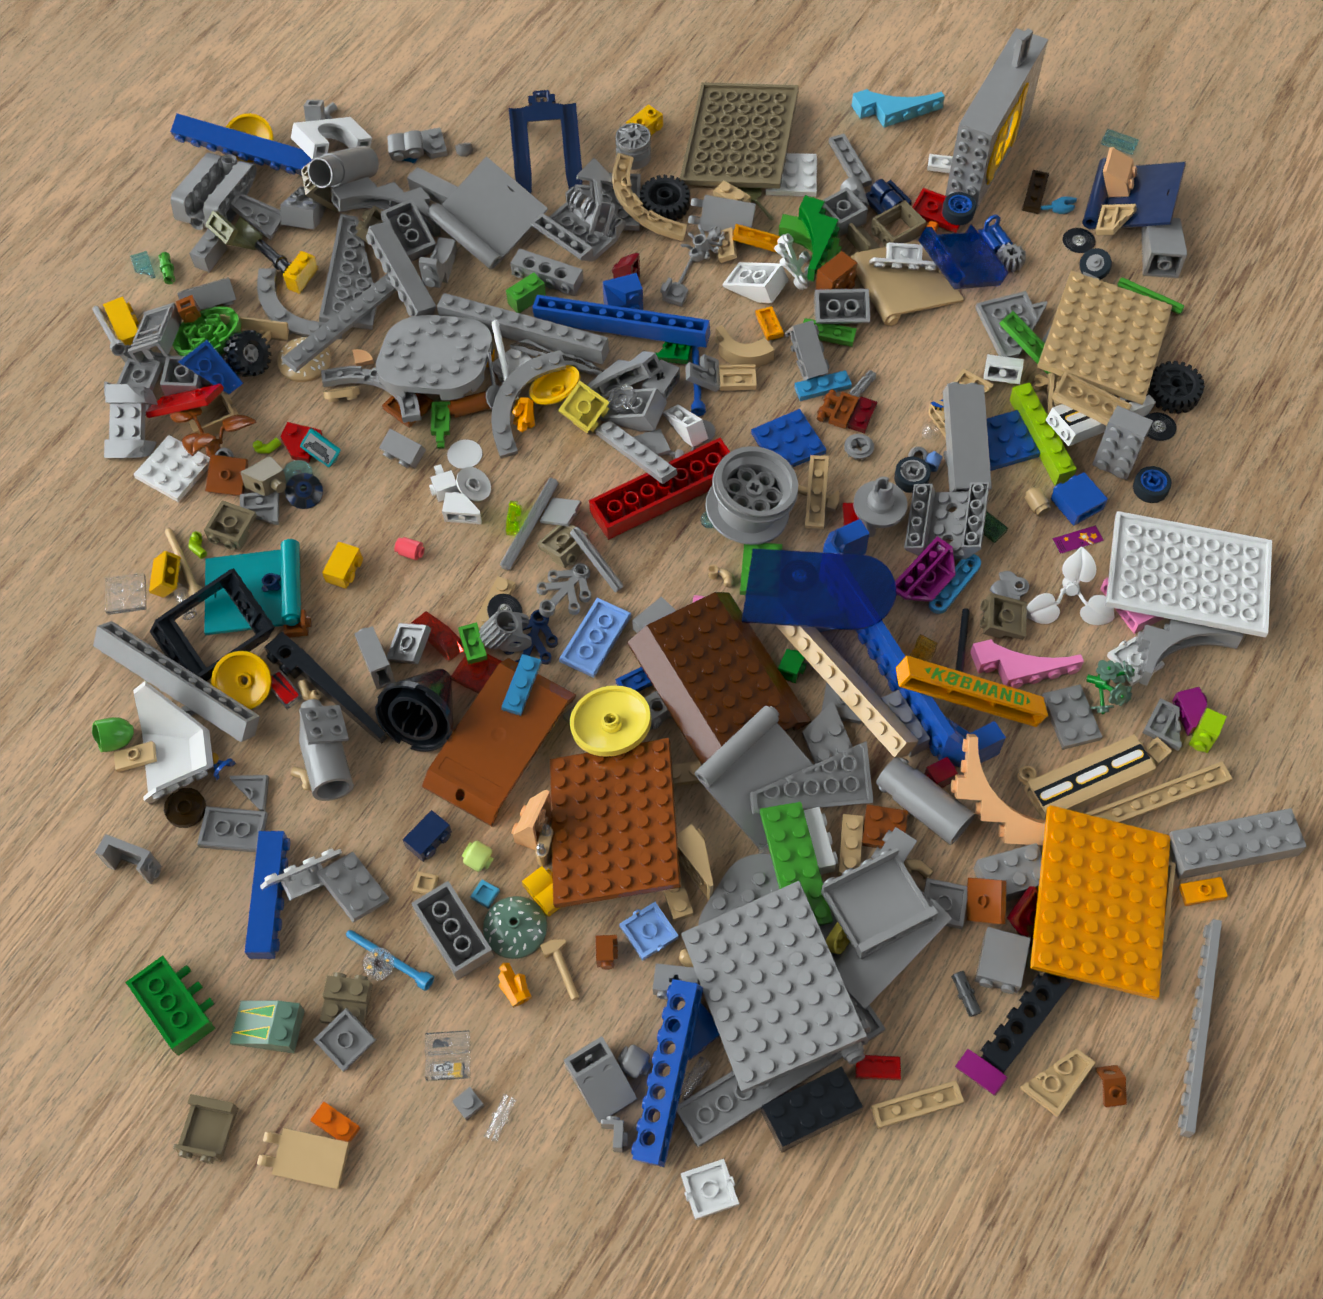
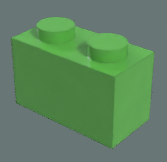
M533 272L506 289L508 304L516 313L523 312L534 305L537 295L546 296L545 283Z

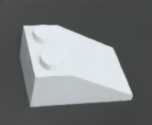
M739 262L722 285L724 288L758 303H773L789 280L781 264Z

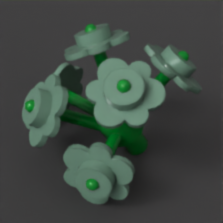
M1100 660L1096 669L1098 676L1088 674L1086 682L1093 683L1096 688H1099L1100 706L1091 707L1093 710L1097 709V713L1105 714L1109 712V708H1114L1113 705L1105 706L1103 689L1110 691L1109 703L1122 706L1131 699L1132 687L1124 686L1121 683L1126 682V677L1128 682H1133L1132 677L1135 676V669L1132 665H1128L1125 660L1123 661L1124 669L1119 662L1114 663L1112 660ZM1110 679L1117 684L1115 688L1109 685Z

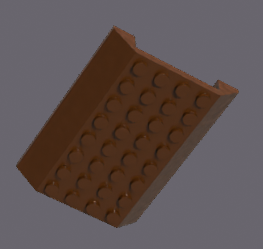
M714 592L646 625L627 642L701 765L764 706H772L778 711L779 721L777 723L784 731L791 728L796 731L812 722L729 592Z

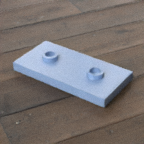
M596 598L560 656L559 662L594 678L630 620L631 613Z

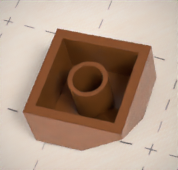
M841 251L817 270L815 290L853 289L857 273V262Z

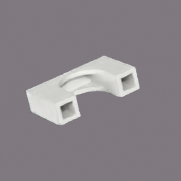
M351 117L293 123L291 139L311 159L328 153L329 142L325 138L338 140L348 148L362 145L370 147L372 137Z

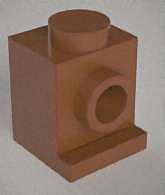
M193 295L176 301L178 313L184 323L194 322L201 317L200 308ZM191 303L190 306L183 308L184 305Z
M617 935L596 936L597 967H601L604 970L613 969L614 959H618Z

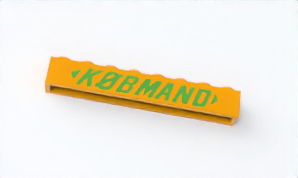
M907 655L896 667L898 684L901 688L1033 727H1037L1048 716L1044 697Z

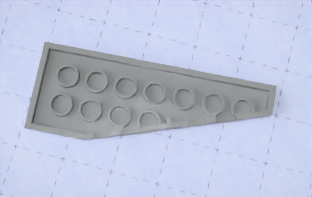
M340 214L319 322L326 323L374 284L364 248V241L356 235L358 230L355 228L359 223L356 216ZM376 308L353 327L373 330Z

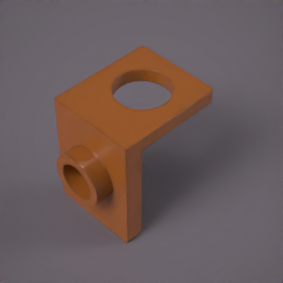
M1117 1065L1096 1067V1072L1103 1082V1105L1105 1107L1127 1105L1126 1076ZM1112 1071L1115 1074H1105L1104 1072Z

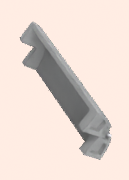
M925 898L929 906H934L938 912L934 922L862 959L859 958L850 942L841 954H836L833 957L854 1007L866 1009L952 919L936 901Z

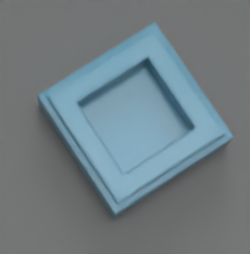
M481 879L470 897L475 902L489 909L500 893V889Z

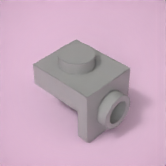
M607 1116L606 1119H601L602 1129H614L613 1152L623 1153V1146H627L628 1132H624V1120H620L616 1116Z

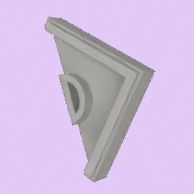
M268 775L230 776V780L260 811L266 812L269 785Z

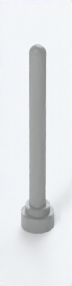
M94 306L93 312L111 342L110 349L112 353L116 356L123 355L126 352L125 344L116 338L100 308Z

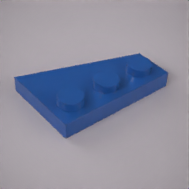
M208 339L178 362L213 385L222 383L223 391L227 394L232 393L244 383Z

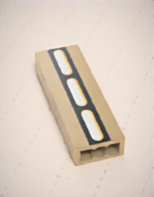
M1135 734L1028 781L1024 790L1042 820H1046L1047 807L1050 805L1076 811L1151 777L1156 770V764L1153 758L1148 756L1142 741L1138 740Z

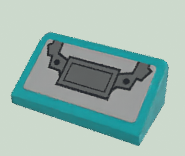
M313 428L309 429L300 445L303 450L327 467H331L337 461L341 451L340 448Z

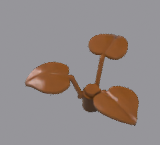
M200 407L171 413L170 415L171 420L177 423L188 422L191 419L195 420L201 434L192 433L182 439L184 449L192 456L204 447L208 457L216 455V452L221 449L220 444H223L224 430L233 432L256 423V420L246 415L229 416L222 421L224 426H221L219 439H217L216 436L204 433L196 417L202 414Z

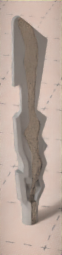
M529 339L510 345L512 349L535 357L552 352ZM561 351L565 365L573 366L580 372L599 375L604 371V369L598 368L592 362L585 361L581 357H575L574 355H566Z

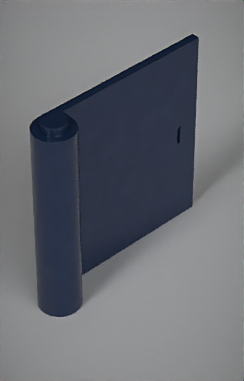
M1102 158L1099 161L1082 221L1084 227L1096 229L1102 205L1136 204L1137 207L1136 212L1121 228L1171 225L1186 162L1136 165L1137 176L1134 177V188L1130 190L1129 197H1108L1103 175L1107 158Z

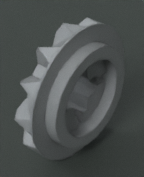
M854 434L846 439L844 450L847 452L848 457H854L855 460H864L866 457H870L874 450V444L868 436ZM856 443L859 447H862L861 451L856 448Z

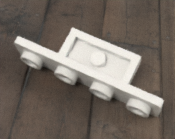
M887 243L886 258L874 257L869 260V264H874V267L891 265V268H902V266H908V269L912 270L925 267V270L934 271L937 267L941 266V262L922 261L923 245Z
M331 848L321 853L322 857L315 859L313 856L304 860V865L299 867L292 865L284 869V873L281 875L271 874L264 878L265 882L260 887L263 890L281 882L289 900H293L324 886L317 877V872L323 869L321 864L338 857L342 851L341 849L334 851Z

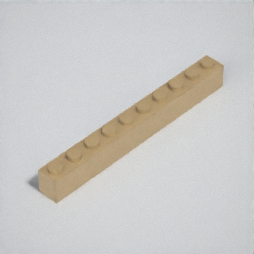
M779 603L769 616V619L894 757L907 756L919 740L793 603Z

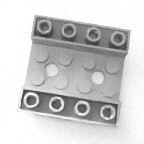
M970 483L969 491L935 492L933 484H914L904 546L905 550L919 556L937 536L944 541L947 539L953 540L949 545L953 547L954 560L967 559L982 549L990 483ZM952 507L957 508L954 512H948Z

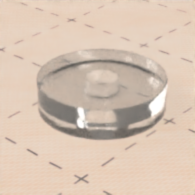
M622 385L610 394L608 398L609 405L613 411L623 412L635 403L637 393L632 386Z

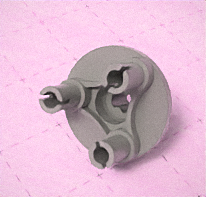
M879 477L875 481L862 485L854 497V511L858 518L864 522V526L870 533L869 537L875 535L876 528H887L901 522L906 514L907 498L897 485L888 482V477Z

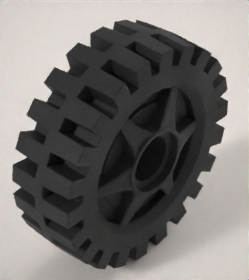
M658 175L656 179L652 177L650 181L647 180L645 185H642L640 201L646 210H652L662 217L677 221V218L680 220L689 210L690 191L683 180L680 182V178L674 179L672 175H670V178H667V175H663V178Z
M1167 361L1166 364L1161 363L1153 371L1148 394L1156 402L1155 406L1157 408L1162 406V411L1165 412L1166 409H1169V413L1172 414L1174 410H1176V414H1181L1182 411L1186 413L1188 410L1191 411L1202 397L1205 385L1201 373L1197 374L1198 370L1196 368L1192 370V365L1190 364L1186 367L1185 362H1181V364H1178V361H1174L1173 364L1171 361Z

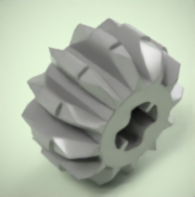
M1009 242L1007 245L1002 244L996 254V264L999 265L1000 269L1005 268L1006 272L1008 270L1012 272L1015 269L1020 270L1026 261V251L1022 249V246L1017 247L1016 243L1014 245H1011Z

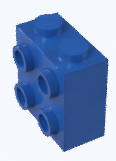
M1085 472L1072 476L1063 484L1059 483L1056 485L1051 496V500L1073 526L1102 511L1108 500Z

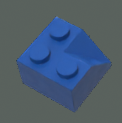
M637 273L602 281L605 305L643 310V288Z

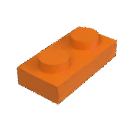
M326 1102L321 1104L310 1119L313 1124L333 1138L351 1142L360 1130V1126Z

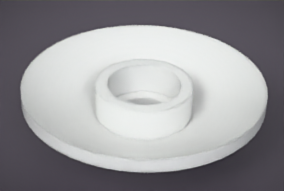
M465 467L457 474V487L461 494H465L469 500L482 501L489 496L491 484L488 477L481 470L474 467Z

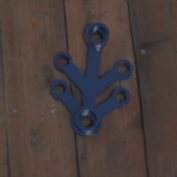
M538 609L531 614L529 625L523 629L524 631L532 627L530 633L526 634L531 637L532 644L529 648L523 650L522 654L530 656L535 646L542 664L548 665L552 661V656L538 636L541 629L544 633L546 644L549 648H555L558 645V638L553 635L548 626L549 617L542 616ZM550 640H555L554 643H549ZM503 651L506 655H511V654L514 653V652ZM544 656H548V657H549V659H547V660H544V659H542V658H543Z

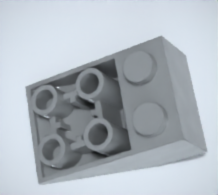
M304 186L299 187L280 204L281 224L314 230L320 224L326 207L307 197Z
M602 1036L564 1059L566 1069L599 1123H601V1119L614 1115L638 1100Z

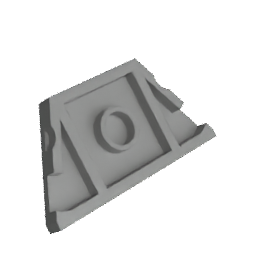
M830 702L802 732L814 764L852 747L834 702Z

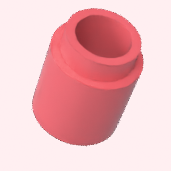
M399 537L395 543L394 550L400 556L418 560L423 556L425 548L422 542L407 537Z

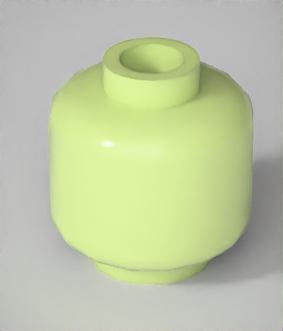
M480 841L469 842L462 854L464 858L463 863L477 872L482 871L483 868L488 869L494 859L491 857L492 849Z

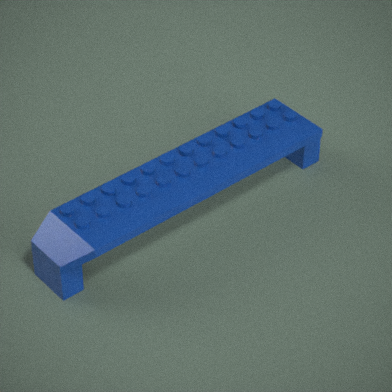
M860 519L830 532L823 547L819 578L829 588L828 591L832 599H836L838 602L839 610L843 611L847 616L850 627L856 630L860 643L862 645L865 644L868 649V655L877 663L880 674L888 680V686L891 691H900L930 738L929 749L934 757L937 756L938 760L948 757L953 766L961 768V761L965 760L962 743L963 739H966L967 734H975L978 737V754L981 763L999 755L1006 737L995 721L970 733L945 717L932 696L899 687L896 667L906 656L845 564L866 554L870 533Z

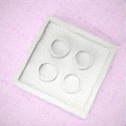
M787 153L780 189L766 188V195H807L816 197L817 154Z
M168 435L134 473V476L139 481L180 502L208 470L210 457L199 451L194 456L190 455L184 449L181 441Z

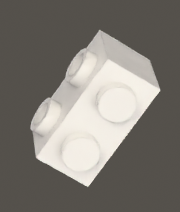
M987 354L983 379L1020 384L1024 359Z

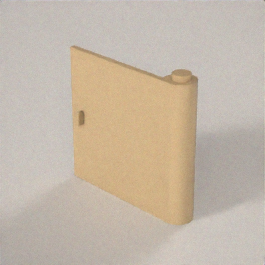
M928 239L904 243L923 245L922 261L941 262ZM887 247L860 251L851 256L857 262L856 274L864 289H869V297L887 326L897 324L901 314L960 303L964 300L942 262L941 266L937 267L934 271L925 270V267L912 270L908 269V266L891 268V265L874 267V264H869V260L874 257L886 258Z

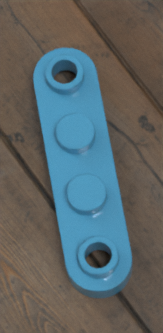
M973 554L967 559H961L956 565L955 577L928 604L929 609L933 613L942 614L946 612L976 575L981 566V559L977 555Z

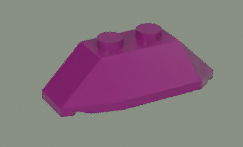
M937 536L890 586V589L904 600L932 602L956 575L953 547Z

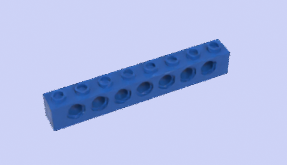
M673 979L672 984L667 989L668 1002L662 1012V1029H659L657 1034V1051H654L652 1056V1073L647 1078V1096L645 1095L642 1101V1118L637 1123L638 1136L632 1145V1159L638 1162L665 1168L703 993V987L698 983ZM685 1000V1006L678 1010V1003ZM680 1022L679 1030L673 1032V1025ZM675 1044V1051L672 1054H668L669 1046ZM670 1066L669 1075L663 1077V1070ZM661 1089H665V1096L662 1099H658V1092ZM659 1111L660 1119L657 1122H653L654 1113ZM654 1134L655 1142L652 1145H648L649 1136Z

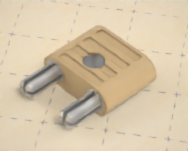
M548 824L543 825L535 849L537 863L540 866H546L552 854L553 829Z

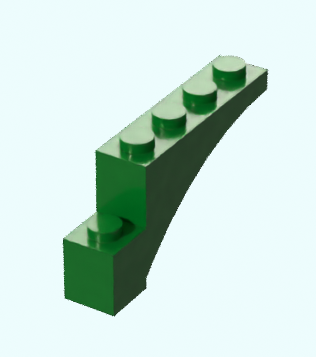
M805 195L799 207L798 219L805 225L811 240L812 259L808 267L807 280L814 282L817 270L822 267L823 262H826L828 250H831L833 247L834 237H838L840 227H838L839 219L825 215V201Z

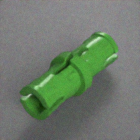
M161 252V255L159 254L158 257L164 282L166 284H173L175 276L170 254Z

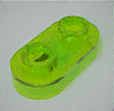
M518 501L509 502L506 520V535L515 536V532L519 531V521H517V518L521 516L522 506L518 505Z

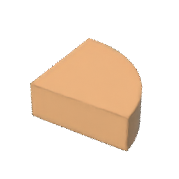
M360 349L352 350L356 366L374 364L373 358L368 352Z

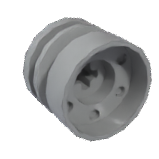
M629 123L621 126L616 132V157L618 153L634 157L632 170L641 169L650 162L651 134L649 130L639 123Z

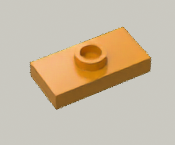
M772 306L755 310V315L767 341L784 337L783 329Z
M1221 877L1179 885L1185 906L1223 900L1228 897Z

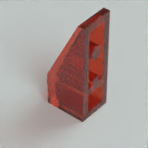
M427 611L411 622V624L427 625L431 628L427 641L448 662L464 650L461 639L446 624Z

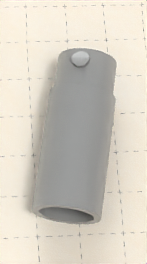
M365 145L314 158L308 165V176L310 181L318 188L337 187L365 177H373L378 171L379 161L373 149Z
M895 757L879 775L876 781L879 789L884 793H889L895 802L945 842L952 845L970 825L975 814L920 770L912 768L908 764V760Z

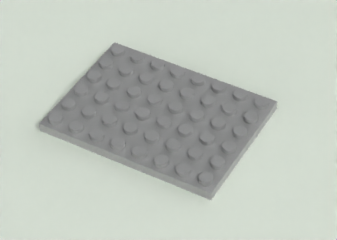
M800 881L681 933L742 1093H746L868 1039Z

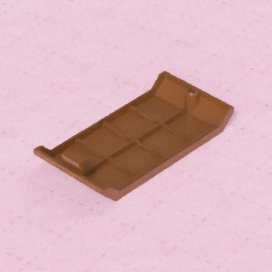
M510 658L499 663L428 768L422 784L424 789L491 827L496 821L501 806L564 709L576 698V694L537 674L522 715L519 716L503 711L501 706L518 666V663Z

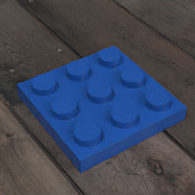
M800 409L751 429V434L759 447L769 449L781 455L789 462L792 468L809 461L810 455L821 456L826 454L825 446Z
M1018 410L987 418L990 471L1039 457L1040 451Z

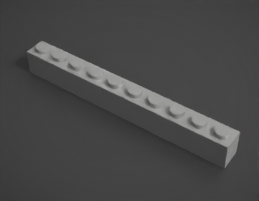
M446 293L442 295L437 304L439 316H455L477 320L487 326L493 335L492 322L496 320L499 322L501 336L515 341L529 339L548 350H561L563 353L599 364L604 363L609 353L608 337Z
M110 621L97 626L93 646L102 653L108 655L117 663L122 664L131 672L136 673L145 681L156 686L160 691L179 701L236 740L243 742L255 736L260 718L258 714L116 623Z

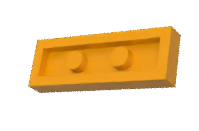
M735 224L732 240L776 252L774 247L778 244V239L781 236Z

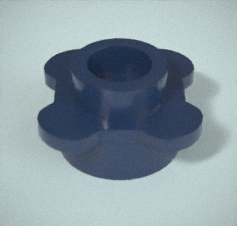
M273 573L264 575L262 578V591H278L281 588L279 584L281 580L280 575Z

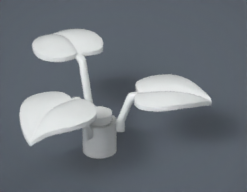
M1080 547L1063 564L1062 572L1065 578L1062 581L1063 589L1060 590L1057 601H1055L1052 594L1044 593L1036 596L1027 605L1028 619L1040 624H1049L1054 622L1060 614V609L1057 605L1061 602L1065 593L1069 596L1077 594L1085 604L1080 610V615L1086 623L1104 625L1115 618L1114 608L1105 606L1106 596L1095 595L1087 602L1081 594L1079 582H1090L1096 575L1095 561L1091 554L1083 547Z

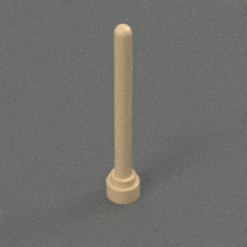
M168 528L165 530V534L174 554L181 557L180 567L190 587L188 592L190 597L203 587L196 583L173 530Z

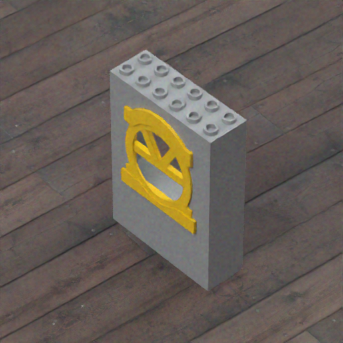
M1017 28L1014 30L958 127L945 196L954 192L967 193L976 201V210L1030 117L1048 39L1033 34L1027 59L1017 68L1012 66L1015 51L1013 49L1014 45L1017 42V38L1024 32Z

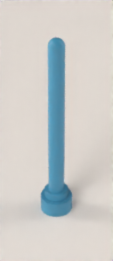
M352 930L346 932L347 938L366 950L372 951L373 954L375 951L378 952L379 957L385 951ZM385 951L384 960L386 958L392 959L390 960V965L413 978L415 983H417V987L424 991L431 987L435 978L432 974L424 973L423 971L418 972Z

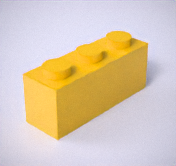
M122 296L104 303L103 306L118 340L123 341L125 346H131L138 331L136 325H139L135 314L131 315L134 311L130 302L126 303Z

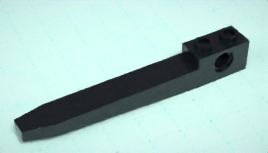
M283 632L279 633L264 647L267 652V659L272 664L277 663L280 666L279 669L286 676L291 675L296 679L301 674L335 705H340L343 712L382 744L387 739L386 733L302 648Z

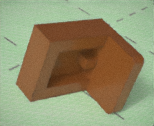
M305 609L301 610L300 623L294 626L284 625V634L289 638L309 636V628L312 627L311 617L307 616Z

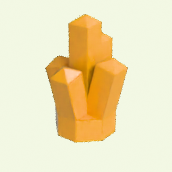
M520 397L516 400L512 413L515 415L513 424L518 426L517 430L523 433L527 430V427L531 429L535 426L534 401L530 398Z
M503 962L499 967L501 972L498 976L500 980L498 986L514 1008L529 1001L532 996L528 990L525 975L520 973L515 975L510 963Z

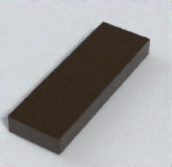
M1037 170L1032 171L1022 211L1039 214L1049 173Z

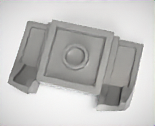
M126 345V352L121 355L125 366L117 384L139 385L153 391L160 372L164 369L166 357L162 353L153 352V359H148L144 355L141 364L137 365L127 352L132 346ZM104 381V394L106 397V384L111 383ZM146 404V410H147V409H149V408L151 407V405Z
M106 384L105 403H110L109 439H105L104 458H139L150 456L157 442L145 440L146 404L158 405L153 391L139 385Z

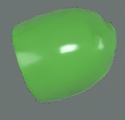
M120 717L104 718L94 721L92 735L98 744L100 752H112L120 750L129 744L134 735V727L127 720Z

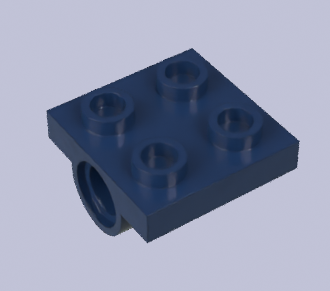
M879 179L872 185L871 191L866 193L868 205L878 215L903 201H906L910 206L912 202L892 180L886 182L884 179Z

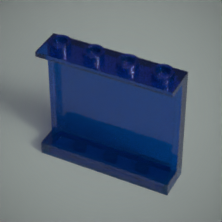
M972 224L965 233L937 234L932 227H926L918 240L954 289L1000 286L1009 273Z

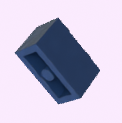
M431 810L402 840L405 847L424 862L435 854L441 843L444 844L449 840L452 831L450 825Z

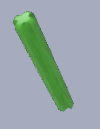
M1120 278L1117 284L1118 287L1172 305L1171 311L1181 314L1184 309L1183 304L1128 279Z

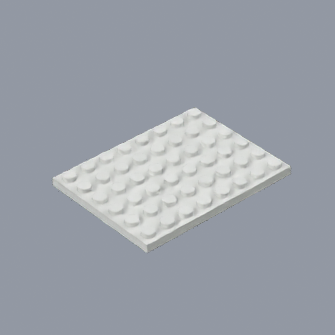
M1117 511L1114 522L1105 606L1266 638L1269 628L1272 540Z

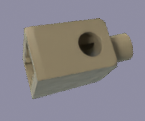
M271 456L241 471L244 487L260 495L268 496L275 491L282 493L286 488L287 483L284 471Z

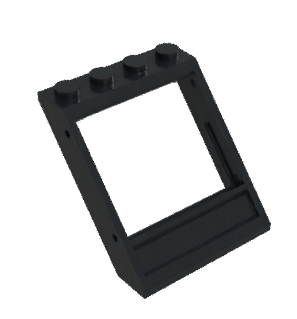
M234 568L228 570L155 620L150 630L151 635L167 657L205 681L212 678V672L219 660L206 667L175 621L177 618L224 588L256 634L229 653L235 651L250 652L268 640L275 628Z

